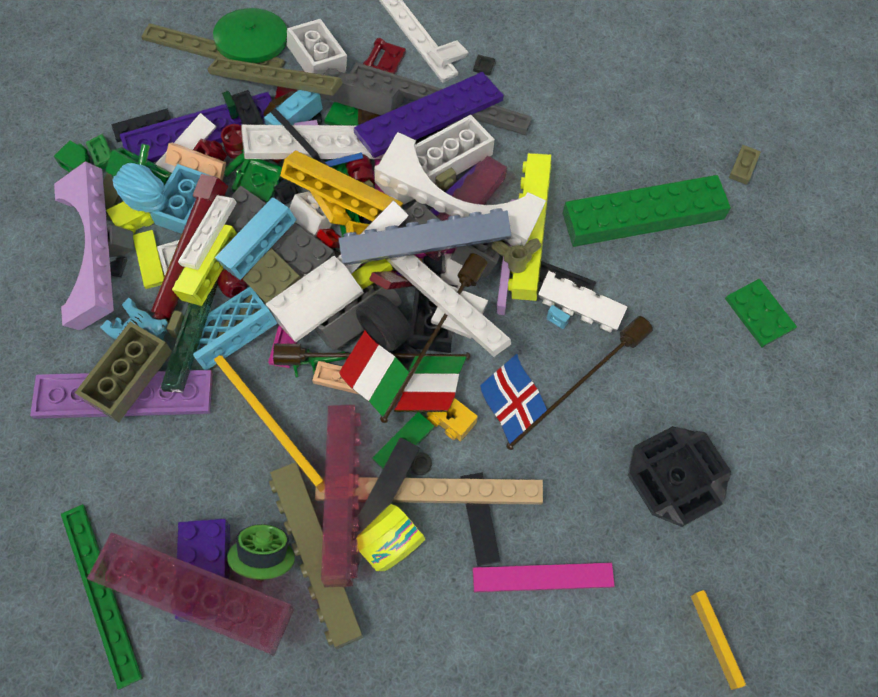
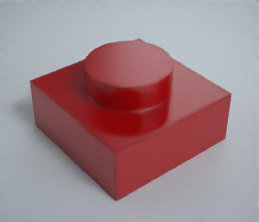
M333 229L319 230L316 236L322 243L329 248H340L339 238L341 237Z

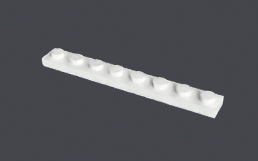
M408 255L387 259L398 272L493 357L511 345V339L417 257Z

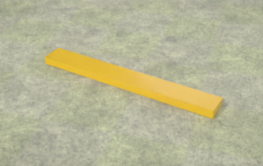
M222 355L216 357L214 361L318 491L321 493L327 487L323 479Z

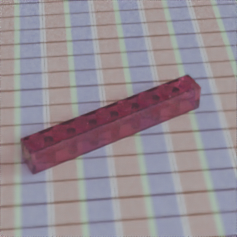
M355 405L328 406L321 581L324 587L353 586V578L358 577V565L354 563V555H358V540H354V533L359 531L358 517H355V510H359V496L355 495V489L360 486L359 474H356V467H360V454L356 453V446H360V433H357V426H361V415L356 412Z

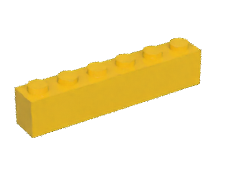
M296 150L284 159L281 177L372 222L393 200L401 208L403 206V202Z

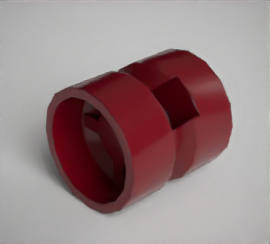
M238 124L227 125L221 132V139L226 154L231 159L237 158L244 149L241 132L242 126Z
M362 154V159L345 163L350 177L362 183L370 180L373 186L376 184L371 160L368 156Z

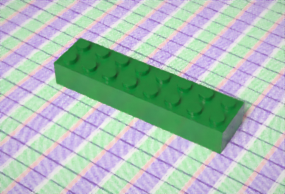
M713 175L566 201L562 214L572 246L576 247L724 220L731 207L719 176Z

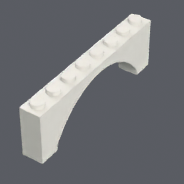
M397 132L376 169L375 181H378L382 186H388L397 190L402 195H408L421 204H427L438 212H444L451 216L460 215L461 218L469 217V214L473 212L488 214L492 209L502 208L503 211L508 210L512 236L511 239L504 241L509 242L512 246H524L546 200L529 192L518 200L498 205H479L456 199L438 188L426 175L415 152L416 140Z

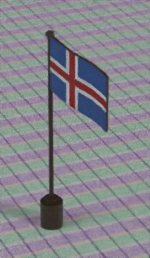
M642 316L636 317L620 332L621 343L548 409H546L538 389L524 371L517 354L482 383L480 387L484 399L500 422L508 440L506 444L507 449L513 450V446L624 345L635 348L653 331L650 322Z

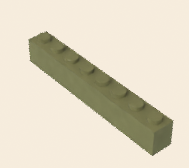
M296 462L270 472L272 480L269 481L273 494L277 492L280 500L276 501L281 514L285 513L288 520L284 522L288 535L293 534L295 539L292 547L296 557L301 555L303 564L300 565L304 578L309 577L311 586L308 587L312 600L317 599L320 608L316 609L320 622H325L328 631L324 633L329 646L334 644L337 650L362 639L361 630Z

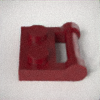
M376 38L374 47L367 61H364L363 64L395 74L406 53V48L387 43L382 38ZM380 50H385L378 65H373Z

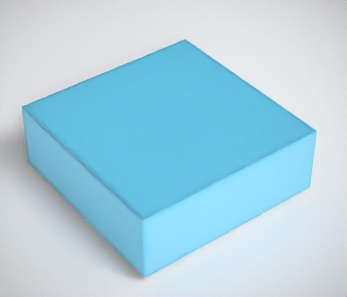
M552 305L548 310L547 320L564 329L568 324L570 315Z

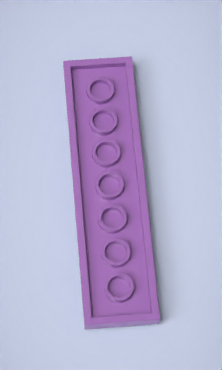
M158 371L125 416L210 414L212 371ZM89 373L36 375L30 413L33 419L108 417L85 403L75 394V391Z

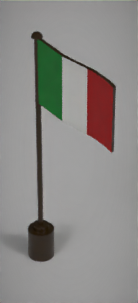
M470 253L457 274L461 283L457 291L459 295L465 286H476L488 265V262L482 256ZM445 313L410 372L395 356L378 345L368 335L366 330L339 371L347 385L369 401L381 415L380 420L382 423L388 422V416L448 315Z
M274 343L273 362L274 365H301V361H305V357H349L351 353L305 352V348H301V344ZM391 353L396 358H414L408 372H410L420 355ZM470 353L425 354L404 389L394 412H448L455 398L459 374L465 360L470 359Z

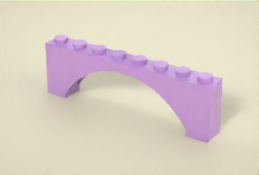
M87 162L82 163L54 184L55 201L70 207L74 206L79 212L84 225L85 248L82 266L68 300L61 307L62 326L76 330H82L114 311L103 172L101 168Z

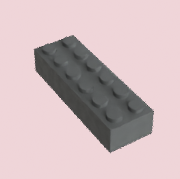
M242 186L230 197L234 198L237 203L225 225L232 226L237 234L266 205L265 202ZM295 223L271 247L301 278L331 257H336L334 250Z

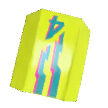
M390 504L357 536L356 540L359 552L376 571H386L412 553L425 541V538L400 508Z

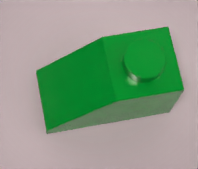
M71 140L54 155L59 166L69 173L84 162L90 163L87 149L79 143L77 145Z

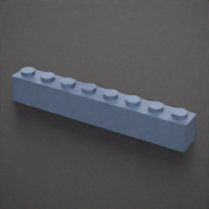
M502 208L490 210L488 214L473 212L469 214V217L461 218L460 215L448 217V220L445 221L430 219L427 220V224L419 225V222H411L402 228L393 225L385 227L384 231L377 232V229H369L364 231L365 234L356 235V232L343 234L344 237L339 238L342 263L346 266L511 239L512 235L508 210L503 211Z

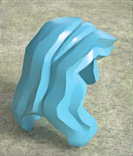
M127 163L120 168V171L117 172V175L112 180L118 195L133 210L158 212L163 209L166 203V197L163 194L165 188L163 182L146 166Z

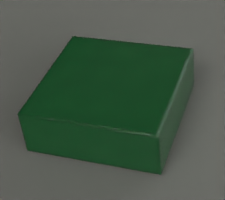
M223 92L224 102L231 119L238 118L237 109L230 92Z

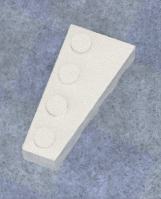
M548 271L538 294L543 299V304L549 307L552 305L562 307V311L570 316H573L574 313L582 316L580 320L592 324L593 321L601 324V329L610 333L612 330L617 331L627 309V306L603 295L597 296L595 292L588 288L576 287L575 283L566 278L557 279L555 278V273Z

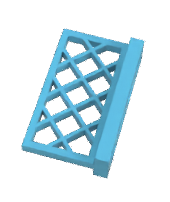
M248 287L182 330L180 334L198 363L204 370H208L217 364L214 361L216 357L222 355L225 359L276 325L277 322L251 287ZM252 295L250 303H243L246 297ZM234 308L233 314H225L228 309ZM240 308H248L246 315H238ZM254 308H260L259 311L252 315ZM211 320H216L215 326H207ZM223 320H230L228 327H221ZM236 320H243L242 322L234 326ZM199 331L196 338H188V335ZM205 331L212 332L209 339L203 338ZM218 332H225L224 334L216 338ZM200 344H207L206 346L198 350Z

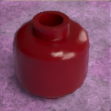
M226 269L220 273L217 279L218 287L228 298H233L248 287V284L243 279L239 280Z

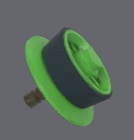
M258 524L246 527L237 534L236 544L228 552V564L236 573L255 579L257 582H263L265 579L275 578L288 572L294 564L295 554L288 545L289 537L285 531L276 526Z

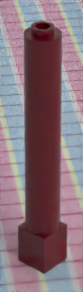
M200 175L192 195L196 200L151 309L155 319H171L179 297L172 288L185 268L178 261L216 196H225L228 185L216 176Z

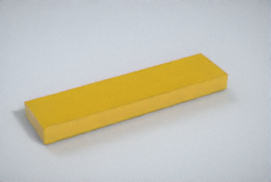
M702 590L691 596L731 690L746 686L706 592Z

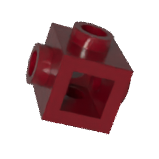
M200 139L193 149L221 161H224L227 157V154L222 149V145L214 140Z

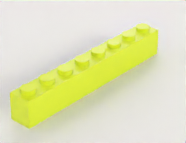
M528 153L527 161H523L525 177H521L523 193H519V199L526 196L527 192L546 200L526 242L527 244L531 239L537 238L541 243V248L532 255V259L527 263L525 271L521 273L510 271V273H513V279L509 278L508 291H512V299L537 301L551 173V155Z

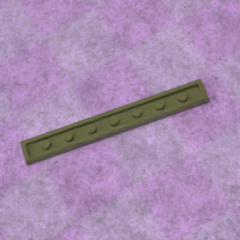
M149 23L141 36L142 40L211 59H216L217 57L227 59L217 50L213 40ZM274 57L268 61L254 64L283 68L285 60Z
M218 57L207 68L209 74L331 96L343 84L339 77Z

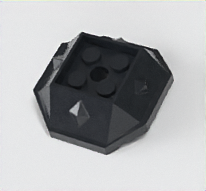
M672 426L634 446L628 477L653 516L683 527L723 505L732 471L705 432H694ZM671 473L679 475L681 481L674 480Z

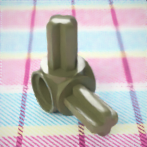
M535 238L531 239L524 246L515 245L510 247L500 240L494 241L491 247L504 257V261L508 263L510 271L521 273L525 271L527 263L532 259V255L541 248V243L539 239Z

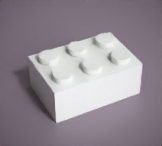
M321 19L287 28V47L305 72L323 75L328 68L337 69L343 73L346 72L347 55Z

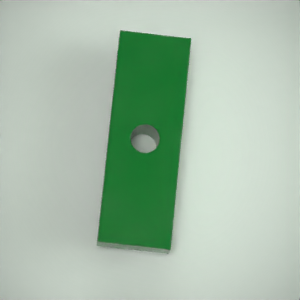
M417 412L372 457V460L383 469L400 437L417 446L434 429V425L421 413Z

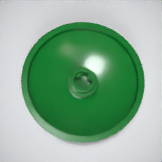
M244 8L232 11L219 19L213 30V38L217 50L227 59L248 63H261L276 57L284 50L287 44V27L279 16L270 11L259 8Z

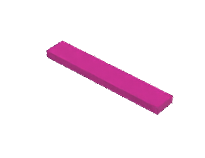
M612 563L473 568L474 593L613 588L614 577Z

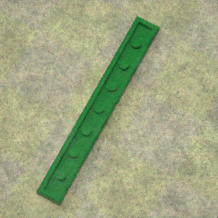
M82 504L61 513V517L117 688L120 690L143 679L86 508Z

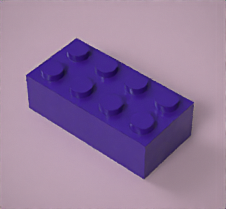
M226 519L178 522L175 619L180 622L229 619L230 566L228 564V552L230 550V524Z

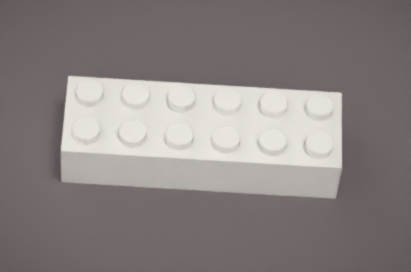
M469 115L415 145V152L424 172L435 184V177L452 167L456 175L493 155L495 139L472 115ZM378 165L374 167L375 175ZM375 181L386 195L403 202V205L414 199L408 195L398 193L393 188L382 186L378 181Z

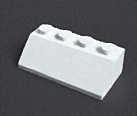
M333 256L267 302L266 306L282 329L297 342L364 292L346 266Z

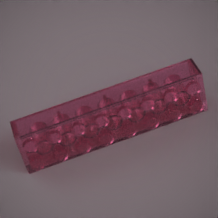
M112 532L87 577L88 580L273 657L294 611L293 606L289 603Z

